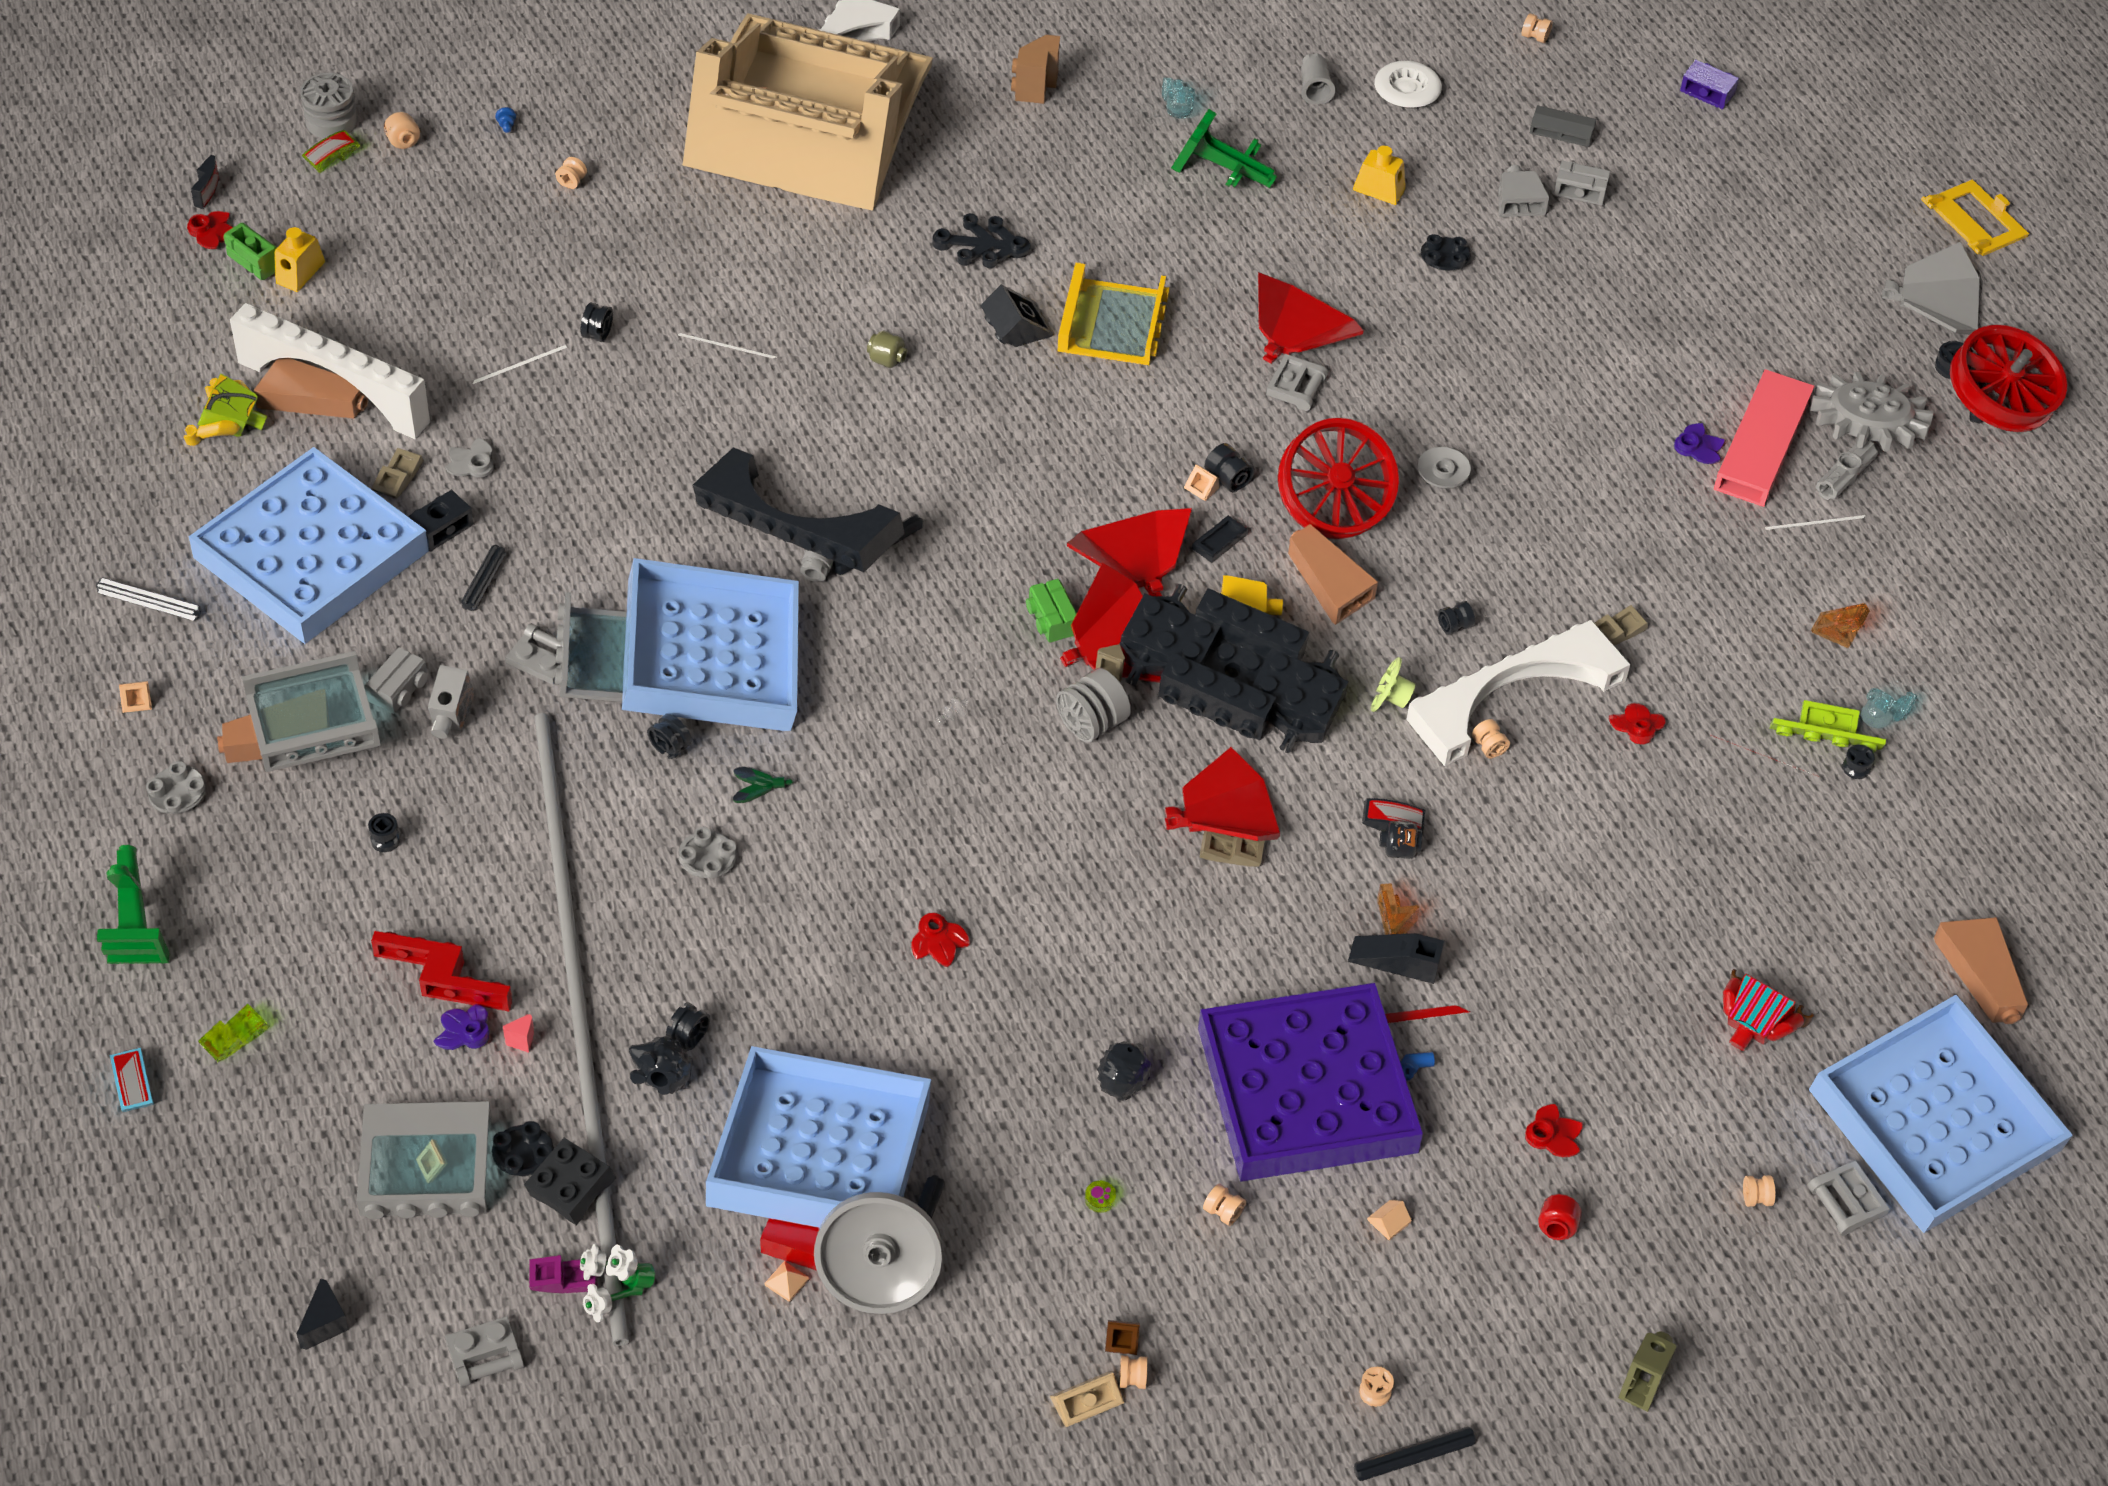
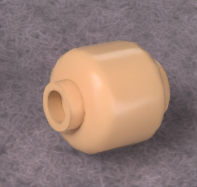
M396 112L385 121L384 132L390 143L396 148H410L418 142L420 129L413 117L408 113Z

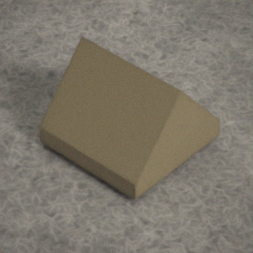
M1120 645L1100 648L1096 661V668L1109 671L1119 682L1122 680L1125 661Z

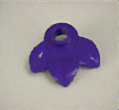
M1696 423L1687 426L1684 432L1675 439L1674 448L1683 456H1692L1701 463L1714 464L1720 461L1717 452L1720 451L1725 440L1705 434L1703 424Z
M475 1004L467 1012L455 1008L444 1012L441 1016V1023L445 1031L436 1037L433 1042L436 1046L447 1050H454L463 1045L471 1049L482 1047L489 1039V1027L486 1024L488 1013L486 1009Z

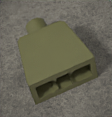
M1659 1331L1655 1334L1647 1333L1631 1363L1618 1398L1648 1412L1677 1348L1669 1334ZM1642 1370L1652 1374L1649 1382H1645L1640 1378Z

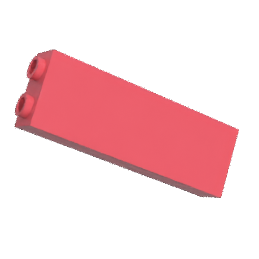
M1766 369L1764 370L1720 467L1714 490L1763 507L1765 506L1809 405L1814 385Z

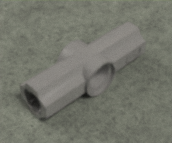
M1867 440L1862 449L1857 448L1855 444L1848 452L1839 455L1837 463L1817 482L1816 489L1822 498L1826 500L1835 499L1846 487L1852 486L1855 483L1857 476L1877 456L1878 451L1875 449L1874 443Z

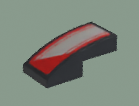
M210 155L197 169L198 181L191 188L194 206L200 209H204L218 184L219 173L214 155Z
M1367 798L1364 801L1362 824L1381 831L1386 830L1390 821L1413 822L1417 825L1418 830H1422L1423 833L1425 809L1387 799Z

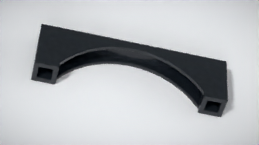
M734 447L692 485L696 502L700 507L714 511L723 517L731 518L743 525H748L765 534L773 535L785 542H790L807 551L815 552L827 559H832L861 572H865L904 534L900 512L880 504L867 511L831 518L801 517L771 507L754 490L755 478L759 476L754 455Z

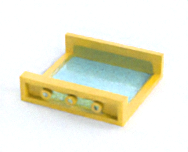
M1075 262L1058 334L1057 351L1149 365L1151 356L1156 357L1158 341L1154 340L1155 338H1160L1162 323H1158V321L1164 320L1166 305H1162V303L1168 302L1170 287H1165L1166 276L1161 275L1158 290L1084 279L1085 264Z

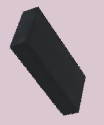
M1228 515L1193 542L1192 549L1213 563L1247 536L1248 529Z

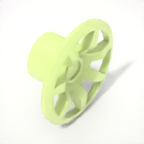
M1397 657L1390 664L1379 684H1384L1385 680L1387 683L1377 687L1376 691L1382 694L1374 697L1371 704L1372 712H1375L1384 700L1404 708L1415 689V683L1398 675L1402 663L1401 657Z

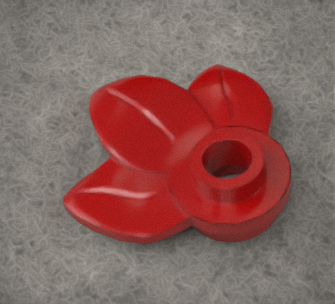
M214 211L208 215H193L187 224L188 233L196 237L197 243L207 249H217L219 242H225L224 234L233 228L226 223L230 213Z
M1639 703L1628 704L1625 708V714L1609 715V722L1612 727L1617 731L1628 733L1630 740L1636 744L1651 742L1655 732L1665 726V718L1662 714H1650L1649 709Z
M927 913L919 921V932L912 939L911 949L917 960L930 954L938 963L949 967L955 957L956 948L968 947L970 940L968 934L960 925L947 922L938 913ZM931 922L936 923L938 929L933 930L928 924Z
M1549 1104L1538 1109L1535 1121L1531 1122L1526 1128L1525 1139L1534 1148L1547 1149L1558 1157H1572L1580 1152L1574 1140L1579 1136L1583 1124L1576 1120L1559 1117L1556 1104ZM1540 1133L1543 1134L1545 1137H1538L1535 1134Z

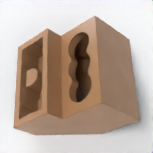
M1044 35L1019 48L1018 58H1013L1012 73H1016V77H1012L1011 91L1015 92V101L1044 104L1046 87L1056 88L1059 69L1060 36Z

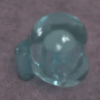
M1163 78L1162 97L1166 101L1168 114L1173 118H1187L1194 109L1195 89L1183 87V80L1176 79L1173 81V78Z
M1871 688L1866 696L1868 701L1861 710V718L1871 728H1884L1893 718L1895 722L1903 720L1910 713L1917 696L1907 692L1905 696H1901L1896 701L1884 691Z

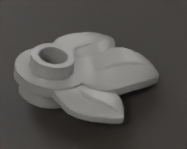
M477 438L473 442L471 449L449 448L451 463L445 466V470L452 475L485 477L494 469L491 459L492 448L481 438Z

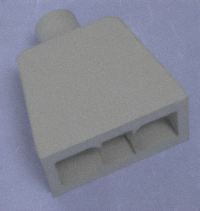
M1512 165L1507 169V172L1501 174L1498 189L1499 217L1546 215L1549 196L1537 172L1522 171L1519 165Z

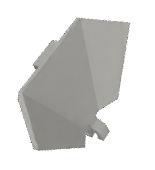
M1961 242L1906 266L1902 287H1899L1898 283L1894 281H1885V287L1882 290L1883 299L1901 301L1900 307L1910 308L1954 333L1970 335L1978 329L1980 277Z

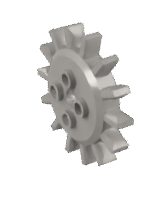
M1854 372L1851 383L1845 382L1836 374L1831 376L1829 386L1818 383L1810 406V411L1818 412L1816 420L1818 426L1835 424L1833 438L1838 439L1848 433L1857 437L1856 445L1857 448L1861 449L1867 443V440L1879 441L1884 452H1889L1892 440H1897L1907 449L1912 448L1915 437L1925 440L1933 418V411L1924 410L1927 401L1925 396L1907 398L1910 385L1905 383L1899 388L1894 389L1886 385L1885 375H1880L1876 382L1864 381L1860 372Z

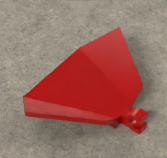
M1258 272L1259 329L1268 340V345L1264 347V352L1267 354L1263 356V360L1272 364L1282 353L1291 355L1293 352L1306 351L1363 334L1364 330L1353 318L1289 283Z
M1192 508L1156 510L1079 532L1068 541L1067 547L1098 566H1101L1102 562L1134 581L1138 588L1145 587L1149 595L1162 596L1160 591H1163L1162 577L1176 566Z
M1103 562L1071 624L1075 637L1074 643L1077 648H1072L1062 653L1063 656L1060 657V660L1065 667L1084 660L1087 666L1089 665L1093 670L1096 669L1098 650L1120 643L1121 635L1143 597L1134 581ZM1124 662L1122 676L1124 678L1128 677L1132 669L1126 662ZM1146 673L1144 675L1141 674L1139 680L1160 683L1161 679L1160 676Z
M1232 747L1227 749L1182 787L1184 811L1174 806L1165 807V826L1167 830L1188 827L1189 832L1210 831L1254 841L1277 840L1280 837L1279 827L1264 779Z

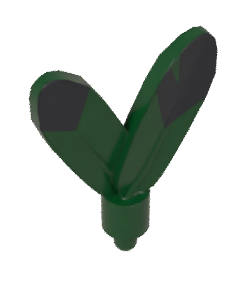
M748 767L735 768L733 770L734 775L738 779L752 785L739 790L734 795L733 801L735 803L752 801L770 792L773 788H785V785H792L793 780L785 779V777H772L764 772Z

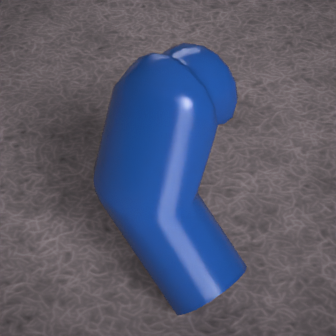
M1433 1052L1404 1055L1400 1063L1406 1081L1411 1080L1419 1068L1434 1067L1435 1059Z

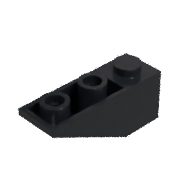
M1417 933L1355 936L1348 962L1434 984L1445 940Z

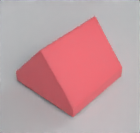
M527 1014L503 1026L504 1039L507 1046L526 1052L530 1051L534 1036L531 1014Z

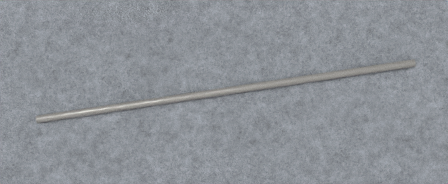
M539 713L534 718L588 1150L591 1155L606 1163L549 716L546 713ZM609 1187L604 1189L595 1198L601 1251H605L606 1261H608L611 1255L612 1248L616 1245ZM605 1268L606 1290L610 1295L622 1291L621 1280L616 1275H607ZM622 1298L612 1301V1309L609 1312L614 1346H622L629 1343L624 1300Z

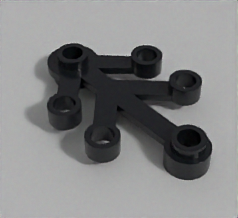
M972 213L964 215L963 227L966 230H970L977 237L951 235L949 230L945 228L936 230L932 236L933 247L940 251L948 250L952 245L975 247L971 250L960 249L957 252V262L963 266L971 264L974 259L982 256L983 266L994 268L997 263L1010 256L1013 258H1023L1030 251V242L1024 237L1012 235L1003 226V219L999 216H992L988 219V230L997 233L1003 240L992 237L978 224L977 215ZM993 249H1000V251H998V252H996V253L993 252V251H991V250H993Z

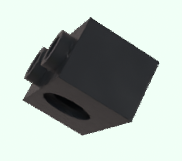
M452 489L436 497L432 502L415 510L408 516L426 530L430 552L474 525L472 508Z

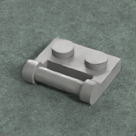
M1285 354L1267 387L1266 395L1294 404L1298 409L1308 411L1313 404L1312 398L1320 383L1325 381L1328 371L1321 365ZM1305 374L1312 378L1302 394L1297 392Z
M530 623L526 627L524 635L506 655V664L554 685L556 668H561V663H556V654L532 644V642L536 640L554 649H557V646H562V642L557 641L556 637L541 631L539 626ZM574 642L569 643L568 666L580 651V645Z
M1856 1160L1815 1177L1807 1185L1812 1194H1817L1838 1224L1836 1228L1842 1236L1886 1216L1890 1210ZM1828 1186H1834L1853 1213L1852 1216H1846L1828 1190Z
M507 1316L445 1335L446 1344L460 1387L470 1385L472 1380L513 1368L514 1371L524 1368ZM508 1351V1356L467 1369L465 1367L466 1364Z

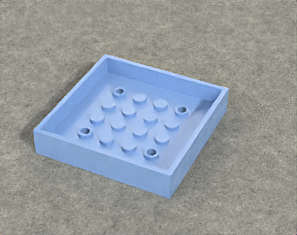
M315 447L189 536L194 559L304 644L429 552L426 530Z
M634 558L628 579L622 710L657 715L671 714L675 717L791 731L797 713L799 581Z
M1957 995L1819 1072L1809 1088V1091L1923 1233L2059 1153L2073 1136ZM1940 1058L1946 1059L1947 1063L1941 1061ZM1871 1097L1877 1098L1879 1102L1873 1101ZM1998 1128L2003 1129L2005 1133H2001ZM1929 1169L1935 1170L1937 1174L1931 1173Z
M751 1046L706 1180V1206L820 1228L828 1213L839 1203L850 1197L870 1192L890 1193L904 1197L929 1106L931 1079Z

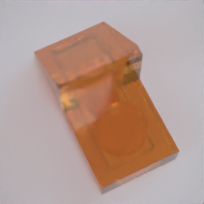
M1865 603L1821 612L1811 632L1849 648L1858 630L1864 625L1870 610Z
M1392 883L1380 884L1377 903L1385 935L1406 934L1417 922L1420 906L1400 907V898L1398 894L1394 895Z

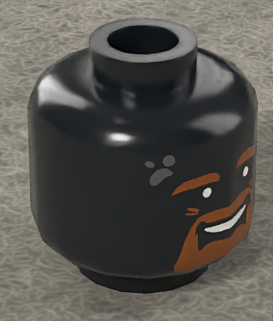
M1390 821L1386 830L1380 831L1379 846L1385 847V853L1388 857L1412 859L1416 852L1420 853L1422 830H1418L1415 823Z

